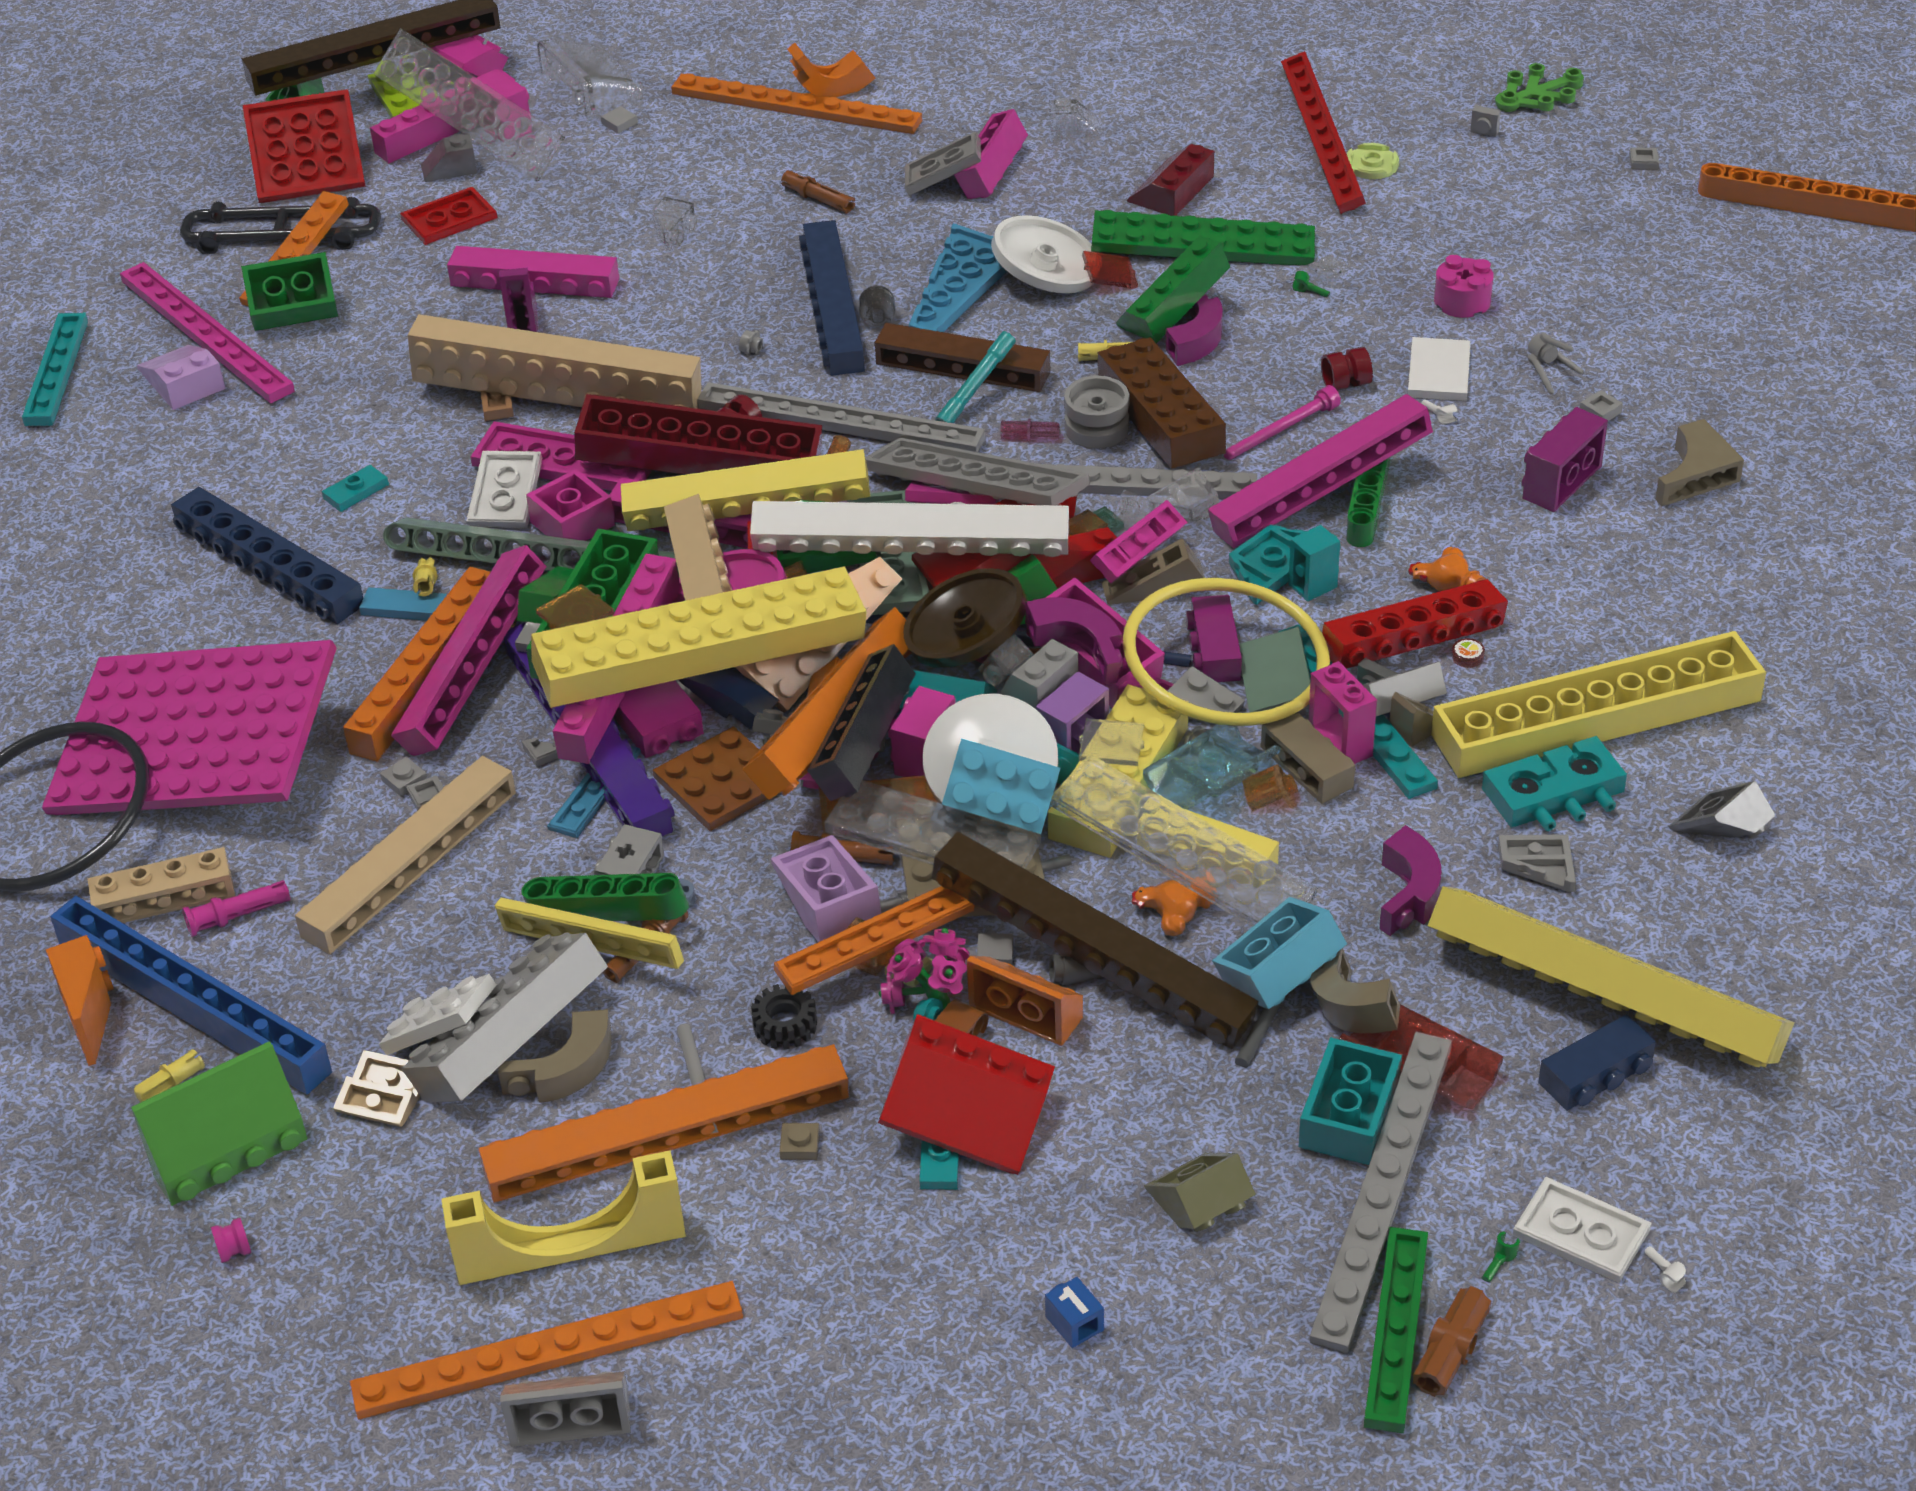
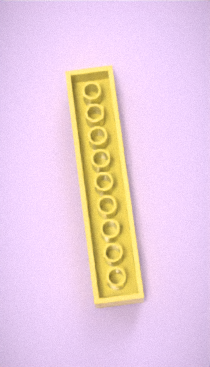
M844 566L531 634L532 663L549 706L553 708L863 639L865 636L867 611Z
M1732 631L1436 705L1433 710L1431 735L1457 777L1462 778L1536 754L1539 757H1543V752L1568 745L1572 750L1573 743L1597 736L1603 742L1760 702L1766 671L1737 632Z
M1443 886L1428 923L1429 927L1438 930L1436 936L1455 944L1456 942L1461 944L1468 942L1470 943L1469 950L1489 957V955L1496 958L1498 955L1503 956L1501 963L1507 966L1528 971L1532 968L1536 970L1535 977L1552 984L1555 982L1563 984V982L1569 983L1567 990L1584 997L1591 996L1596 998L1597 995L1603 997L1601 1004L1618 1011L1635 1010L1637 1011L1635 1018L1652 1025L1667 1023L1671 1025L1669 1032L1686 1039H1697L1699 1036L1705 1039L1704 1046L1721 1053H1732V1050L1740 1053L1738 1060L1758 1068L1780 1061L1795 1023L1463 889Z

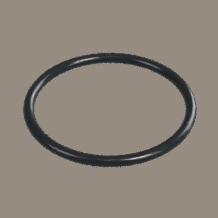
M64 723L27 735L0 752L1 768L21 753L47 741L66 736L95 735L108 738L121 745L130 755L135 768V786L132 798L121 819L105 838L81 857L53 871L27 878H0V891H32L65 881L103 858L127 834L143 807L149 785V769L146 757L139 744L130 735L116 727L103 723Z

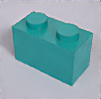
M1321 524L1291 538L1288 585L1307 602L1338 587L1340 540Z

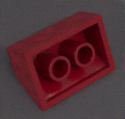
M1189 144L1169 157L1127 199V202L1163 214L1176 216L1214 177L1215 151L1204 148L1201 145Z

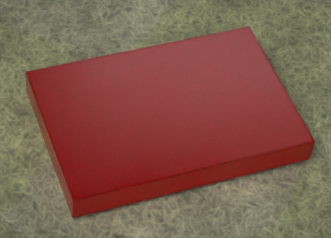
M469 187L400 213L401 220L424 245L498 218L497 211L474 187Z

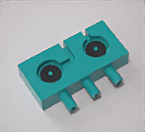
M1594 736L1573 743L1572 751L1568 745L1543 752L1542 760L1536 754L1483 772L1482 790L1511 828L1537 820L1545 831H1551L1556 827V822L1551 816L1553 814L1567 810L1573 819L1579 822L1586 817V812L1581 806L1594 801H1598L1606 812L1614 810L1616 802L1611 796L1625 792L1627 773L1600 739Z

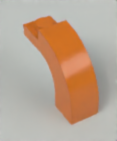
M796 43L787 48L793 56L790 62L796 68L792 73L806 90L816 96L840 97L860 91L876 79L854 50L832 65L819 66L810 62Z

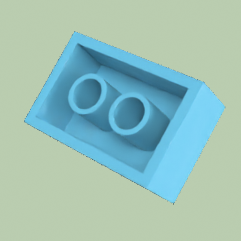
M961 738L942 805L1041 834L1061 768Z
M1288 897L1215 957L1212 962L1223 981L1258 1000L1259 1006L1270 1009L1280 1004L1285 999V996L1296 986L1309 980L1311 974L1320 966L1334 959L1337 952L1347 945V942L1329 910L1293 897Z

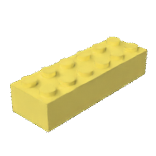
M1127 684L1048 810V839L1111 858L1188 729V716L1165 706L1145 689Z

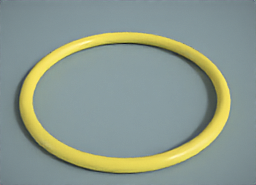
M1198 578L1170 584L1142 600L1127 620L1123 633V651L1127 665L1135 679L1151 696L1165 706L1188 717L1208 723L1228 726H1253L1287 718L1309 705L1310 685L1298 697L1284 705L1249 713L1211 710L1176 697L1150 677L1141 664L1136 650V634L1141 621L1150 610L1165 600L1197 591H1228L1258 598L1287 613L1307 632L1317 655L1316 671L1330 665L1327 642L1317 624L1303 609L1279 593L1245 581L1226 578Z

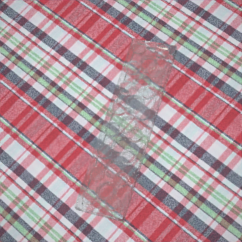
M401 28L374 72L376 76L463 134H470L472 140L536 182L541 179L565 139V136Z
M1091 754L1085 758L1053 793L1050 802L1051 807L1252 927L1288 897L1311 903L1317 896L1318 887Z

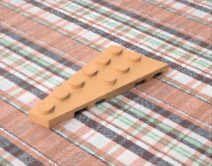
M881 557L848 573L867 611L866 620L902 580ZM847 642L741 665L736 668L745 677L779 699L777 708L782 712H786L809 687L811 676L829 663Z

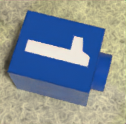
M1078 1277L1066 1283L1056 1285L1050 1292L1045 1294V1317L1071 1348L1104 1331V1307Z

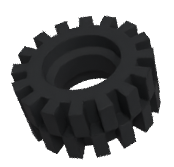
M779 984L773 985L772 992L766 988L762 991L763 997L760 995L755 997V1004L752 1003L751 1006L753 1030L757 1039L761 1037V1043L764 1045L771 1042V1048L777 1049L779 1044H783V1050L790 1049V1043H794L795 1047H799L802 1045L801 1039L808 1042L811 1039L810 1033L815 1034L817 1025L816 1005L814 998H811L810 992L806 991L803 993L802 990L791 995L786 987L785 989H780ZM781 1012L797 1014L795 1018L788 1021L772 1019L775 1014Z

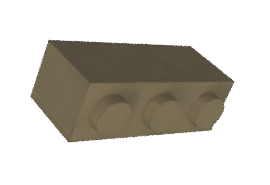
M1298 712L1287 718L1262 724L1260 747L1321 804L1354 787L1356 765L1352 759L1345 756L1333 745L1329 738L1324 737L1312 726L1308 719L1303 718Z

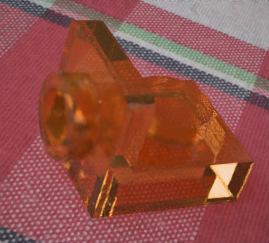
M1279 764L1242 779L1247 804L1252 811L1284 798L1290 808L1297 806L1294 795L1298 792L1297 784L1291 774L1286 775Z

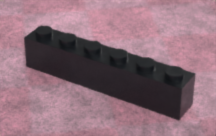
M895 644L868 655L807 770L830 801L842 796L845 798L851 797L859 791L865 774L871 768V762L875 754L881 748L880 744L885 734L891 728L890 724L895 714L901 708L902 700L910 691V685L916 673Z

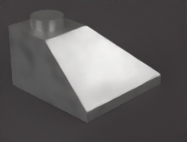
M1756 781L1709 791L1668 827L1674 832L1733 838L1747 835L1748 838H1752L1765 831V824L1775 814Z

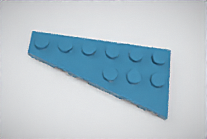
M954 223L952 224L951 234L945 240V248L938 256L929 277L928 287L924 288L921 303L917 305L909 327L944 332L1007 272L992 252L991 242L993 236Z

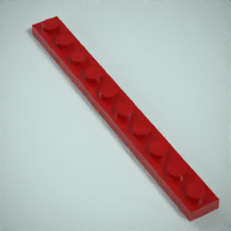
M1304 51L1282 60L1281 63L1339 212L1342 214L1355 210L1359 206L1366 204L1307 54Z

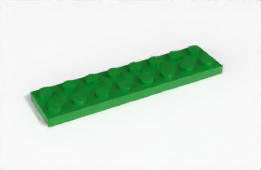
M1095 210L1091 251L1179 257L1199 235L1219 242L1228 261L1279 265H1314L1315 226L1303 223L1284 224L1275 221L1255 222L1247 219L1227 220L1219 217L1199 218L1191 215L1184 217L1170 216L1168 214L1114 212L1112 210Z

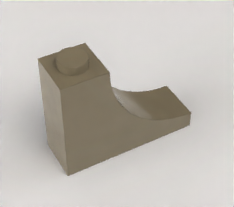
M1705 419L1678 426L1675 450L1679 453L1683 462L1672 472L1658 477L1655 500L1661 506H1665L1740 482L1744 459Z

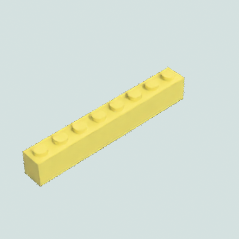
M864 449L624 483L621 484V503L627 531L668 526L664 506L699 494L703 505L709 503L714 518L719 519L752 514L753 501L795 502L809 500L838 502L870 497V487Z

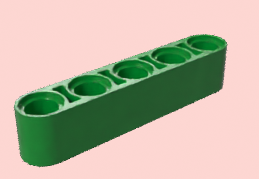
M1390 458L1367 470L1355 479L1347 515L1346 540L1352 546L1366 547L1372 544L1390 466Z
M673 873L537 877L525 883L521 890L526 903L608 921L672 920L684 915L689 908V902L681 883Z

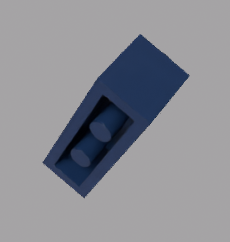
M1626 1014L1541 1060L1538 1083L1566 1111L1577 1105L1585 1106L1594 1099L1595 1095L1606 1089L1610 1091L1616 1089L1629 1076L1635 1073L1638 1075L1645 1073L1653 1064L1656 1041Z

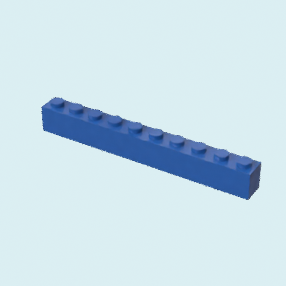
M74 896L50 916L59 944L87 935L92 948L99 946L103 954L106 966L101 967L100 970H107L110 976L240 1055L270 1041L288 1084L308 1095L332 1073L325 1043L80 897Z

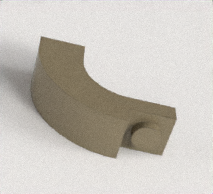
M1343 948L1337 952L1334 959L1324 963L1321 969H1317L1311 974L1310 982L1326 1019L1334 1026L1355 1033H1379L1397 1030L1400 1004L1390 979L1366 983L1350 982L1352 970Z
M608 1009L572 1012L571 1036L567 1043L557 1052L537 1059L505 1061L498 1067L502 1094L522 1096L527 1093L537 1092L538 1101L542 1103L567 1097L593 1081L604 1068L611 1051L612 1030Z

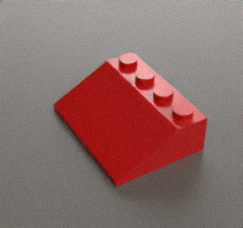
M917 1014L905 1040L878 1123L1005 1172L1018 1175L1042 1110L1055 1066Z

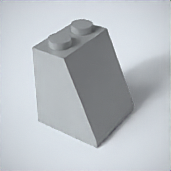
M1051 639L1011 674L1000 694L1018 698L1036 709L1040 700L1047 698L1063 681H1067L1078 672V652Z

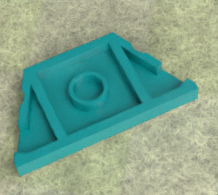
M1270 524L1229 553V564L1240 581L1253 583L1275 592L1289 582L1291 538L1306 531L1290 530L1282 526ZM1249 596L1251 601L1256 605L1263 601L1258 598Z

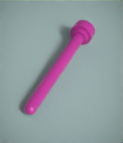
M1331 385L1318 390L1313 401L1227 448L1224 457L1227 460H1232L1319 410H1333L1341 404L1338 391Z

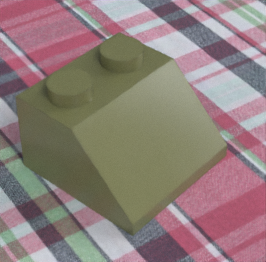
M1205 1152L1144 1185L1148 1193L1179 1228L1193 1229L1194 1232L1212 1226L1215 1223L1213 1218L1222 1213L1228 1215L1243 1209L1246 1206L1244 1201L1256 1195L1238 1153Z

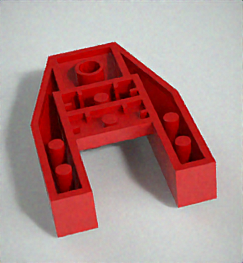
M1077 495L1059 504V506H1069V523L1074 520ZM1003 499L1002 501H1000V502H998V503H996V504H994V505H1034V504H1018L1015 500ZM1109 527L1099 528L1068 536V554H1060L1055 557H1049L1044 554L1033 555L1041 562L1059 589L1073 578L1078 579L1081 583L1105 578L1103 573L1090 560L1096 553L1115 540L1117 536ZM915 552L912 554L911 560L930 584L936 587L949 578L971 570L994 568L1008 571L1032 554L1015 556L1013 554L997 553L992 556H986L981 553L952 555L944 552H933L932 554L923 555Z

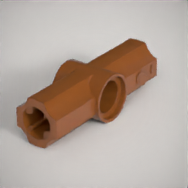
M1473 1286L1465 1289L1460 1288L1444 1318L1439 1317L1434 1324L1428 1340L1427 1350L1413 1375V1383L1422 1392L1434 1397L1436 1395H1445L1460 1365L1467 1364L1468 1360L1465 1357L1467 1354L1472 1355L1477 1342L1478 1331L1491 1309L1492 1301L1486 1297L1483 1290Z

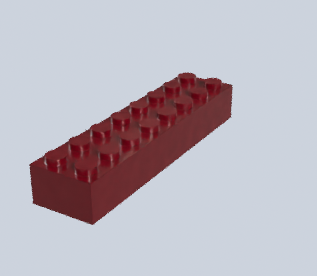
M586 394L574 432L575 460L677 474H693L821 455L823 425Z

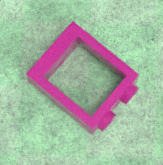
M1339 661L1312 672L1308 718L1312 726L1324 737L1329 738L1336 748L1352 759L1354 764L1372 757L1377 699ZM1339 709L1344 713V717L1338 713Z

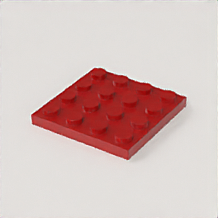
M348 89L242 105L259 203L321 194L323 191L336 192L366 187Z

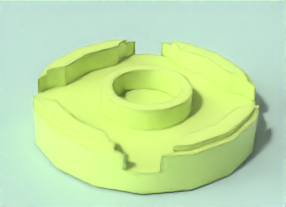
M1363 143L1358 145L1355 150H1352V148L1348 150L1347 156L1355 176L1364 179H1382L1391 176L1397 171L1399 167L1398 153L1395 150L1394 153L1389 151L1390 147L1384 144Z

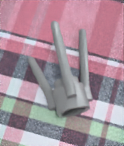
M1542 332L1530 340L1528 350L1531 354L1528 356V360L1533 363L1548 393L1554 394L1552 385L1540 362L1550 363L1557 358L1579 374H1583L1584 370L1557 350L1558 347L1572 352V346Z

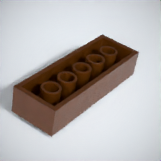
M1151 337L1141 338L1121 346H1112L1109 349L1097 352L1099 376L1114 378L1127 387L1130 394V407L1128 410L1130 420L1171 469L1226 454V423Z

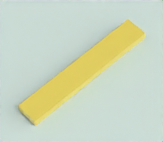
M502 897L494 905L504 931L535 938H541L548 934L559 936L566 932L570 934L586 933L598 952L679 969L684 962L676 935Z

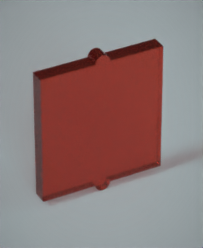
M1083 251L1084 270L1087 271L1091 283L1130 289L1138 287L1135 277L1136 271L1132 268L1129 257Z

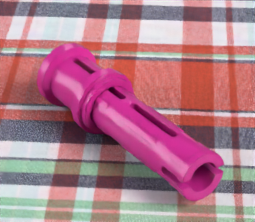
M281 880L231 898L221 900V898L214 897L211 898L210 903L190 909L186 906L182 908V912L191 937H195L199 931L217 925L220 928L225 927L228 924V920L276 904L288 902L291 899L285 881Z

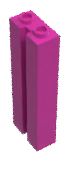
M676 680L626 691L613 716L636 747L641 749V753L645 758L666 752L671 743L675 741L680 743L689 742L704 734L701 711Z

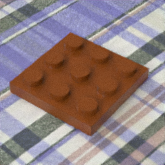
M734 726L653 769V777L709 831L768 800L742 770L759 749Z

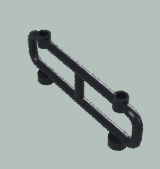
M348 197L349 205L341 215L347 219L356 218L358 215H370L369 223L360 227L340 226L330 228L323 239H332L333 246L338 250L351 249L355 238L369 236L378 229L381 211L376 206L360 204L357 198ZM216 201L212 203L210 209H200L187 214L180 227V236L187 242L196 243L198 251L202 254H215L220 242L285 240L293 230L285 229L288 217H303L312 205L227 208L224 203ZM276 218L273 230L191 232L193 224L200 220L222 223L224 219Z

